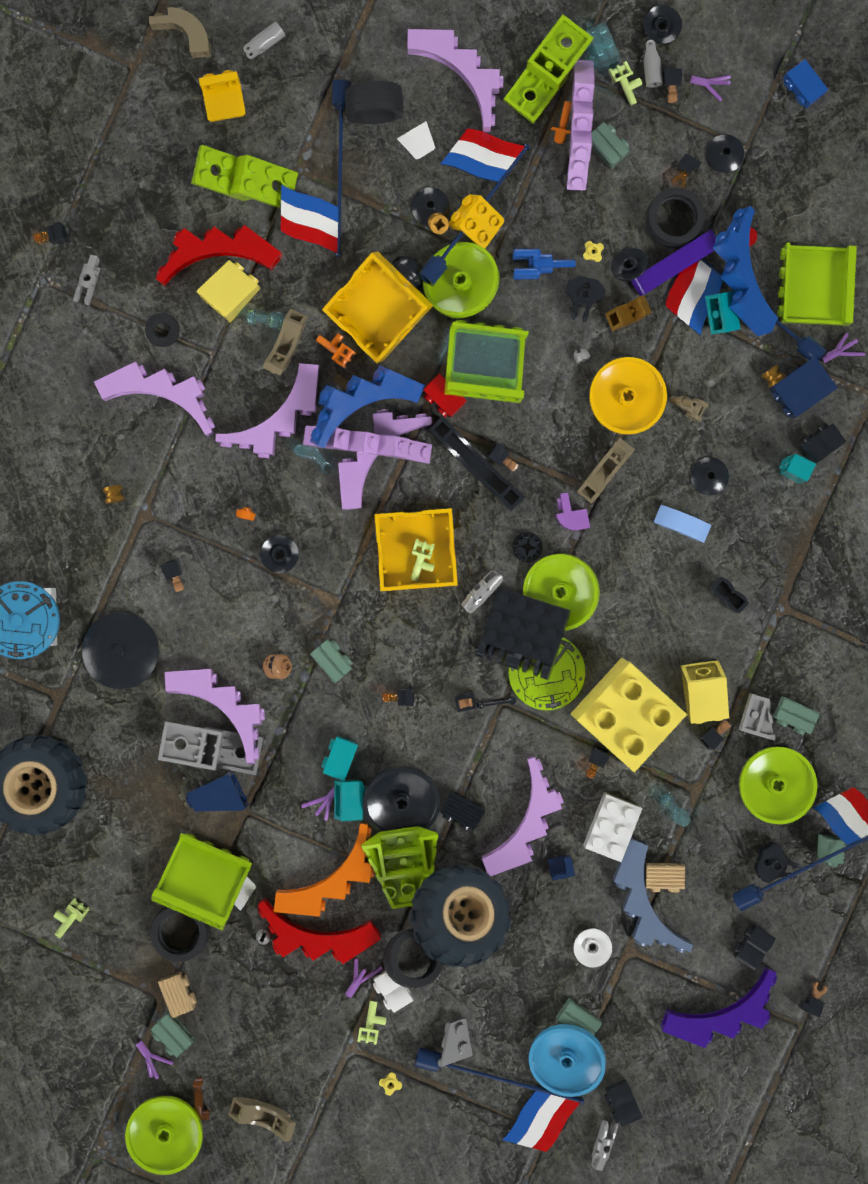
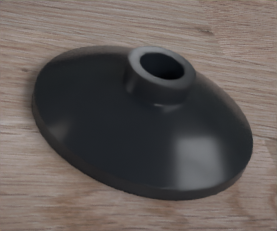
M656 6L649 10L645 16L643 23L644 32L655 43L668 44L674 41L681 32V17L670 6ZM663 24L665 29H659L658 25Z
M727 134L719 135L712 139L707 146L706 159L715 171L730 173L742 164L744 148L736 137ZM728 149L730 154L725 155L723 150Z
M433 187L418 191L411 204L413 216L419 223L428 226L429 217L434 213H441L447 217L449 213V200L441 190ZM432 202L434 207L428 208L427 203Z
M637 248L623 250L612 260L611 272L618 280L629 281L636 279L645 272L648 266V257L644 251Z
M713 457L703 458L691 470V483L703 495H716L727 486L729 472L721 460ZM709 472L714 474L712 480L708 478Z
M275 535L268 538L262 545L260 552L261 561L271 572L285 573L296 565L299 558V550L291 538L284 535ZM278 551H283L284 556L282 558L277 557Z

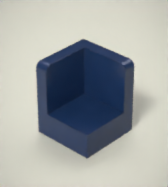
M570 854L548 859L552 880L575 876Z

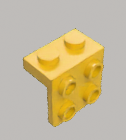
M226 70L219 75L205 74L203 78H199L207 118L210 122L242 117L246 114L237 71Z
M469 194L463 199L458 211L454 212L451 216L449 227L452 230L462 231L475 244L485 249L504 223V218L482 196Z

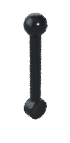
M510 697L507 700L486 703L478 702L477 708L482 709L485 706L506 703L513 705L516 703V698Z

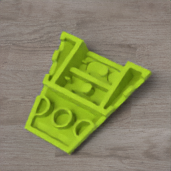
M419 826L388 830L377 833L361 844L392 909L413 906L411 901L416 890L421 887L422 882L428 876L434 873L438 841L437 832Z

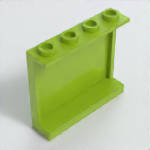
M786 243L780 251V260H783V267H780L779 279H782V286L778 290L781 306H778L777 317H780V322L851 325L854 313L857 246L838 248L796 246Z
M181 833L180 839L157 888L152 894L151 900L223 931L252 863L246 857L232 855L227 849L221 848L220 850L215 848L208 841L201 842L196 840V837L192 834Z

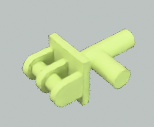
M627 61L623 62L621 66L617 65L613 70L612 68L608 69L612 84L620 81L630 106L637 103L632 89L641 86L642 81L640 78L628 82L627 77L632 75L633 71H631Z
M417 538L412 554L417 555L411 575V580L418 581L421 569L431 572L434 569V564L424 562V559H431L435 544H426L427 541L423 543Z
M74 898L65 910L69 914L68 917L57 910L53 917L62 922V924L55 932V936L61 938L75 919L79 922L83 920L90 908L84 907L82 902L79 903Z
M370 1001L366 1028L360 1027L357 1042L362 1040L366 1041V1043L374 1042V1045H376L379 1030L373 1029L374 1024H386L387 1017L375 1016L377 1002ZM362 1031H366L367 1035H362ZM370 1032L375 1033V1037L370 1036Z

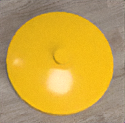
M634 357L618 358L603 366L594 377L589 392L590 406L595 418L606 429L622 435L638 434L652 427L663 414L667 402V389L661 374L650 363Z

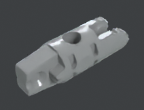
M90 255L88 263H84L73 301L78 302L80 300L82 290L84 289L87 290L84 302L86 305H90L100 273V268L98 267L100 259L97 256Z
M495 570L490 571L467 595L461 606L471 614L503 582V577L500 574L498 575Z
M603 1120L592 1152L591 1166L595 1170L602 1171L609 1158L619 1125L616 1122L611 1123L609 1130L608 1121Z

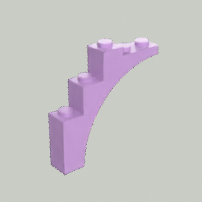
M408 29V55L431 58L455 71L469 86L476 98L481 112L483 132H491V126H495V114H491V107H495V95L492 94H499V88H503V76H500V69H477L480 68L481 57L477 56V50L458 49V37H454V30Z
M578 60L573 66L572 119L567 176L568 190H586L592 146L591 129L595 84L593 61Z
M134 362L94 381L101 398L105 401L128 394H150L163 397L175 402L188 411L207 437L214 434L213 428H215L211 417L207 418L204 411L207 409L204 402L198 400L205 396L203 393L205 387L201 379L197 380L193 376L174 385L176 383L172 372L168 373L165 369L145 378L147 372L144 366H139L137 362Z
M299 363L297 378L290 395L281 408L265 422L246 431L216 434L215 442L220 443V447L232 448V444L239 445L241 449H251V446H254L253 453L258 454V458H269V455H274L276 433H279L281 437H290V434H295L297 412L304 416H311V413H316L319 365Z
M388 409L377 410V413L373 414L374 433L378 435L400 437L412 430L432 426L431 417H427V414H417L416 418L409 419L408 415L397 416V420H393V414L388 412ZM357 452V462L350 458L342 459L343 463H338L343 510L362 509L365 479L378 455Z
M306 426L303 445L321 448L310 442L311 433L316 426ZM336 428L325 448L387 456L429 464L432 445L398 436L378 435Z
M212 669L165 672V688L167 693L199 697L217 706L229 717L243 742L246 763L249 765L256 764V759H259V748H256L255 740H258V728H255V726L262 725V720H265V710L261 709V705H238V703H241V692L237 691L235 686L214 688V685H217V674H214Z
M534 756L527 758L531 774V795L521 824L506 842L482 856L484 866L490 876L531 862L530 856L534 854L530 844L526 845V843L546 836V830L549 829L545 818L541 819V816L562 809L561 804L564 802L560 792L556 793L555 789L547 791V788H550L547 778H542L540 770H543L540 759L536 760Z

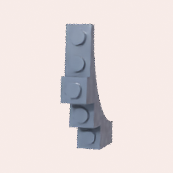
M631 837L622 862H618L612 879L616 883L615 886L624 890L627 887L629 888L622 908L626 911L625 914L630 917L636 918V916H639L632 933L635 943L641 946H646V944L652 946L654 939H656V943L663 946L670 944L674 946L673 949L681 953L685 951L691 952L693 944L672 932L654 913L644 885V862L648 844Z

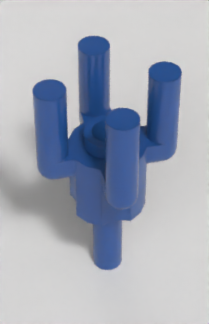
M514 249L513 260H529V268L514 269L513 280L538 279L541 274L552 273L553 268L575 267V259L553 260L552 254H541L540 249Z

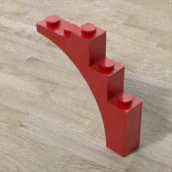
M246 225L242 228L239 227L235 231L233 240L215 226L212 230L208 229L206 231L203 241L183 228L173 238V244L178 248L177 251H172L165 267L161 266L156 273V280L163 286H166L178 272L187 266L203 259L218 256L245 258L272 271L283 255L278 249Z
M266 898L257 905L260 916L263 919L266 918L269 922L268 927L272 934H277L272 941V947L276 954H281L282 957H285L301 945L303 946L302 951L307 958L310 957L312 961L333 949V957L337 962L340 960L343 965L381 940L382 937L372 920L344 931L322 932L301 927L286 919L279 912H274V907Z

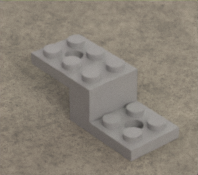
M165 721L158 760L209 770L220 768L257 775L259 759H256V764L249 765L246 763V756L239 758L236 755L237 748H244L238 732L208 726L201 728ZM258 736V740H255L256 748H259V759L263 743L262 736ZM178 739L185 740L186 747L184 749L177 748L176 741Z

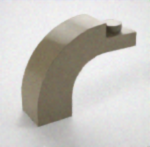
M167 7L168 15L156 13L154 16H149V25L152 30L177 29L184 32L189 38V49L192 58L211 57V46L207 33L201 22L191 13L183 9Z
M293 309L289 310L284 318L278 339L264 362V369L278 375L286 371L301 339L307 322V315Z
M619 438L577 492L590 503H593L635 449Z
M234 1097L228 1114L238 1124H253L272 1131L283 1141L291 1140L296 1125L290 1119L291 1114L272 1104L251 1098Z

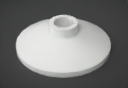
M587 929L581 932L575 939L574 954L581 964L587 967H599L610 958L612 943L603 931ZM591 943L596 945L593 950L589 949Z

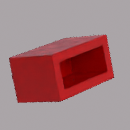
M440 374L423 389L425 393L423 397L430 404L434 402L439 407L437 411L444 418L448 416L451 419L467 402L463 396L444 394L445 379Z

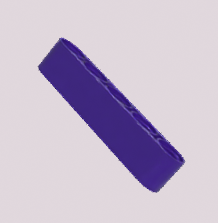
M712 229L655 264L636 279L631 280L640 296L645 295L715 251L713 246L716 242V236Z

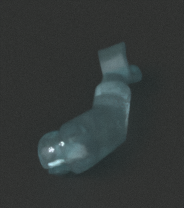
M303 444L294 447V453L297 456L313 459L317 465L321 466V471L324 474H329L325 471L326 465L333 468L331 463L324 461V457L316 448Z

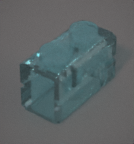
M606 22L585 30L594 37L587 49H589L591 54L589 59L598 71L619 63L621 57Z

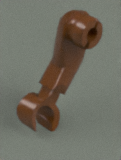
M197 1077L193 1082V1089H195L194 1108L201 1121L210 1120V1110H204L203 1094L201 1092L203 1077Z

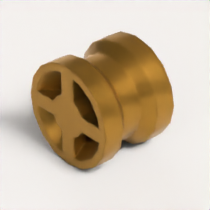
M434 213L428 219V226L434 233L443 234L447 231L449 222L443 214Z
M775 365L761 375L763 379L768 381L770 388L786 377L785 374L779 371L778 365Z
M113 485L102 489L103 493L106 494V504L125 500L121 494V485Z

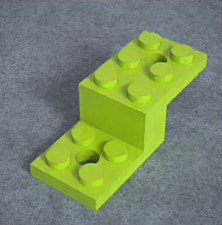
M562 15L527 62V68L503 101L534 124L566 82L570 70L591 44L594 37ZM568 38L571 40L572 45L570 47H563L561 40ZM533 92L536 97L534 100L528 101L525 98V94Z
M200 145L191 184L241 201L254 199L281 209V184L294 191L298 172L249 155L236 157ZM212 165L218 168L216 176L211 173ZM273 181H277V182H278V184H279V189H278V191L273 190V188H272V183H273Z

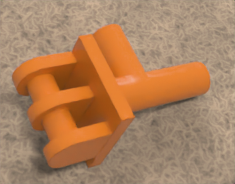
M564 102L559 128H551V130L556 131L554 140L558 144H563L566 141L567 133L571 134V131L566 130L567 123L570 121L569 114L572 102Z
M339 333L336 334L331 342L319 335L316 342L334 354L332 360L345 369L347 367L346 363L351 361V356L355 355L356 352L344 343L339 348L337 347L344 338Z

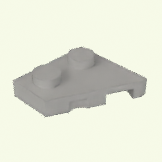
M749 693L738 730L775 741V734H773L772 730L773 719L770 714V699Z
M461 1017L447 1022L444 1030L445 1036L441 1045L443 1048L442 1058L438 1060V1066L442 1067L473 1056L466 1018Z

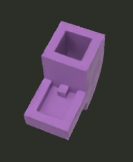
M568 493L560 494V498L557 499L558 510H562V513L555 515L557 522L563 528L571 531L590 528L587 509L571 511Z

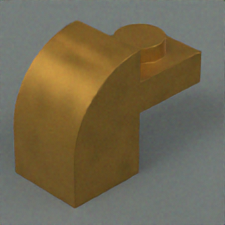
M642 295L627 304L615 307L605 313L611 330L615 331L644 319L645 316L652 312L645 295Z

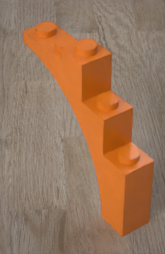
M361 821L359 834L351 853L334 873L318 883L307 887L291 890L278 889L275 896L274 912L320 917L321 911H325L326 900H323V898L345 900L346 894L350 895L351 883H347V881L370 883V879L375 877V871L369 861L365 860L368 857L361 847V844L371 838L372 827H368L369 822Z

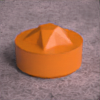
M244 507L240 510L237 509L235 516L253 521L256 514L250 508Z

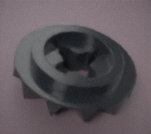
M531 532L519 534L512 544V551L515 557L527 563L538 559L543 550L541 539ZM529 539L530 545L536 547V549L529 550L526 556L525 549L519 547V545H525Z

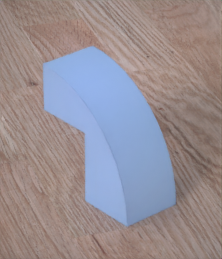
M663 505L660 506L654 523L664 528L676 531L690 539L703 543L711 528L710 524Z

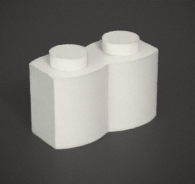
M386 970L374 977L375 983H373V986L378 994L382 993L384 996L383 1002L388 1010L391 1009L393 1012H396L414 1001L409 988L395 983L388 976Z

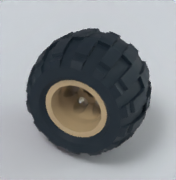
M26 736L7 744L0 751L1 823H6L11 830L21 834L44 835L60 829L76 816L86 798L87 775L84 774L82 767L84 764L80 757L74 754L69 745L63 741L55 740L51 736ZM36 768H39L42 773L38 774ZM24 773L29 774V780L24 779ZM41 780L42 786L38 788L36 781ZM23 787H27L29 789L28 794H25L23 792ZM48 788H51L50 795L47 793ZM36 794L40 795L41 800L39 802H37L34 798Z
M455 865L431 874L422 882L421 887L416 890L411 901L413 909L409 912V923L413 925L414 932L412 935L416 943L422 945L423 952L431 959H436L441 964L450 967H467L489 959L491 954L497 952L505 941L504 935L510 928L511 919L508 918L510 905L508 899H505L502 893L503 888L498 881L490 879L488 873L478 868H470L467 865ZM461 900L465 902L464 908L460 905ZM469 911L473 914L472 919L468 916ZM454 914L459 916V920L454 918ZM464 924L468 926V931L463 930Z

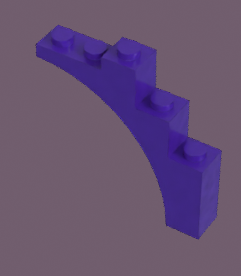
M765 966L762 975L752 989L740 1000L721 1010L705 1014H685L667 1009L660 1025L662 1032L706 1048L707 1043L710 1044L712 1041V1031L734 1039L735 1035L740 1033L741 1021L763 1029L764 1025H767L770 1020V1011L764 1004L768 1003L770 988L776 983V972L773 968Z

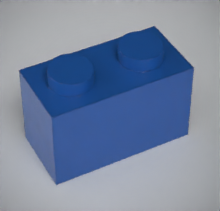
M806 59L787 72L783 78L786 88L793 91L797 102L806 109L828 91V88Z

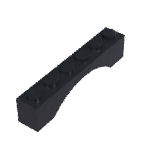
M443 416L429 429V432L510 512L525 498Z

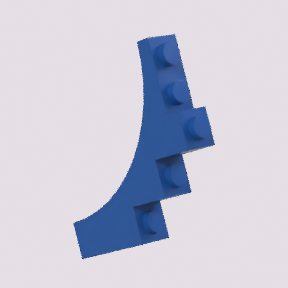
M749 206L739 209L734 213V218L727 231H722L717 235L713 249L727 263L721 278L735 292L729 307L757 336H761L773 331L778 317L765 301L752 269L749 235L755 210Z
M380 365L374 373L372 383L353 375L347 384L345 393L326 385L320 394L319 403L324 405V409L319 414V420L311 433L310 442L325 448L329 438L343 420L357 409L374 401L396 398L418 403L425 385Z

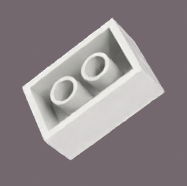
M604 792L583 844L584 847L622 862L642 807Z

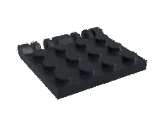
M498 587L476 657L482 659L486 657L488 661H491L496 647L502 649L497 659L498 664H503L507 651H510L506 659V667L519 670L525 656L526 659L523 663L522 672H528L531 661L534 659L537 660V663L533 670V676L538 677L540 674V678L549 680L571 610Z

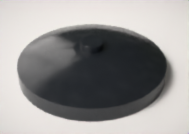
M112 613L98 619L87 631L82 645V657L89 674L100 684L113 689H128L143 683L154 672L160 655L159 641L153 628L144 619L130 613Z
M394 766L379 772L370 780L363 796L365 817L377 832L415 826L429 829L435 822L440 809L439 791L434 781L425 772L410 766Z

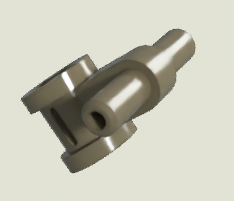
M672 396L670 398V403L676 404L687 411L685 414L687 418L701 423L702 414L709 404L700 399L693 398L692 400L685 396Z

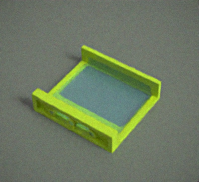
M463 320L452 322L449 330L444 394L520 403L524 398V391L522 390L525 339L529 331H523L519 327L507 329L502 325L491 327L486 326L484 323L467 324Z

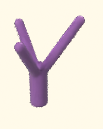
M692 75L690 83L705 86L719 101H722V98L709 84L730 85L731 81L725 80L730 79L731 76L706 79Z
M846 332L837 347L823 355L821 359L826 363L837 356H865V353L842 352L858 342L855 339L841 347L848 336Z
M334 787L326 796L302 804L301 807L305 808L324 801L315 812V815L318 816L326 806L324 820L327 821L331 802L334 799Z
M356 958L354 960L353 982L346 991V996L352 998L362 982L376 975L383 968L379 967L364 976L366 970L363 969L358 976V959Z
M143 1041L136 1044V1047L146 1059L150 1078L153 1075L155 1079L159 1078L151 1058L170 1065L173 1064L171 1060L150 1053Z

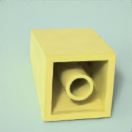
M229 260L196 292L205 302L231 323L259 291L260 287L257 284L259 281L253 275L247 276L243 272L244 268L235 261L233 264Z
M719 661L681 665L687 715L691 724H702L706 721H721L729 718L727 679Z

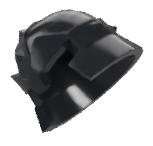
M398 256L393 260L391 264L418 290L423 284V280L418 276L423 268L422 264L410 256Z

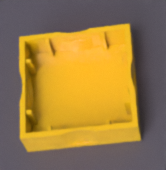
M377 251L372 252L354 272L350 281L333 296L322 310L341 329L349 333L357 345L378 364L385 360L433 305Z
M452 508L424 510L422 512L375 514L381 591L458 585ZM417 538L420 542L424 543V541H427L426 544H435L431 559H424V562L434 564L433 572L421 569L418 581L411 580V575L417 555L412 554Z

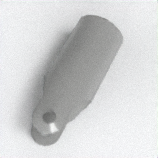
M275 21L244 46V52L249 59H253L286 35Z
M648 40L646 42V53L643 63L646 87L652 88L663 85L661 59L656 50L655 42Z

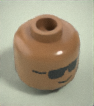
M284 654L269 655L263 663V671L271 679L287 678L292 669L289 657Z

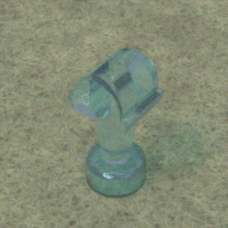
M249 309L247 324L255 325L256 322L266 324L267 328L281 330L284 313L274 311L269 314H257L256 310Z
M670 792L664 795L658 801L660 805L668 807L673 814L672 819L676 824L678 823L682 827L688 826L691 821L689 813L685 809L679 808L673 802L674 796Z

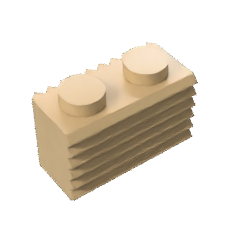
M645 863V888H649L650 892H660L661 889H668V892H680V889H685V865L682 863Z
M179 971L158 981L172 1018L194 1010L197 1000L193 992L190 993L188 988L190 982L186 974L183 975V972Z

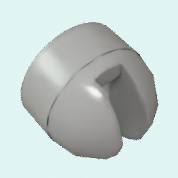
M580 348V353L575 350L574 359L577 364L590 358L587 349Z
M266 928L258 930L256 934L257 942L262 945L269 943L272 937L271 932ZM264 932L267 935L265 936L264 941H261L260 939Z

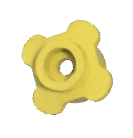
M591 241L586 242V251L583 254V258L585 260H595L596 262L601 261V251L604 249L603 244H594Z
M393 1072L379 1081V1085L385 1089V1094L391 1096L395 1090L402 1088V1083L398 1081L396 1074Z

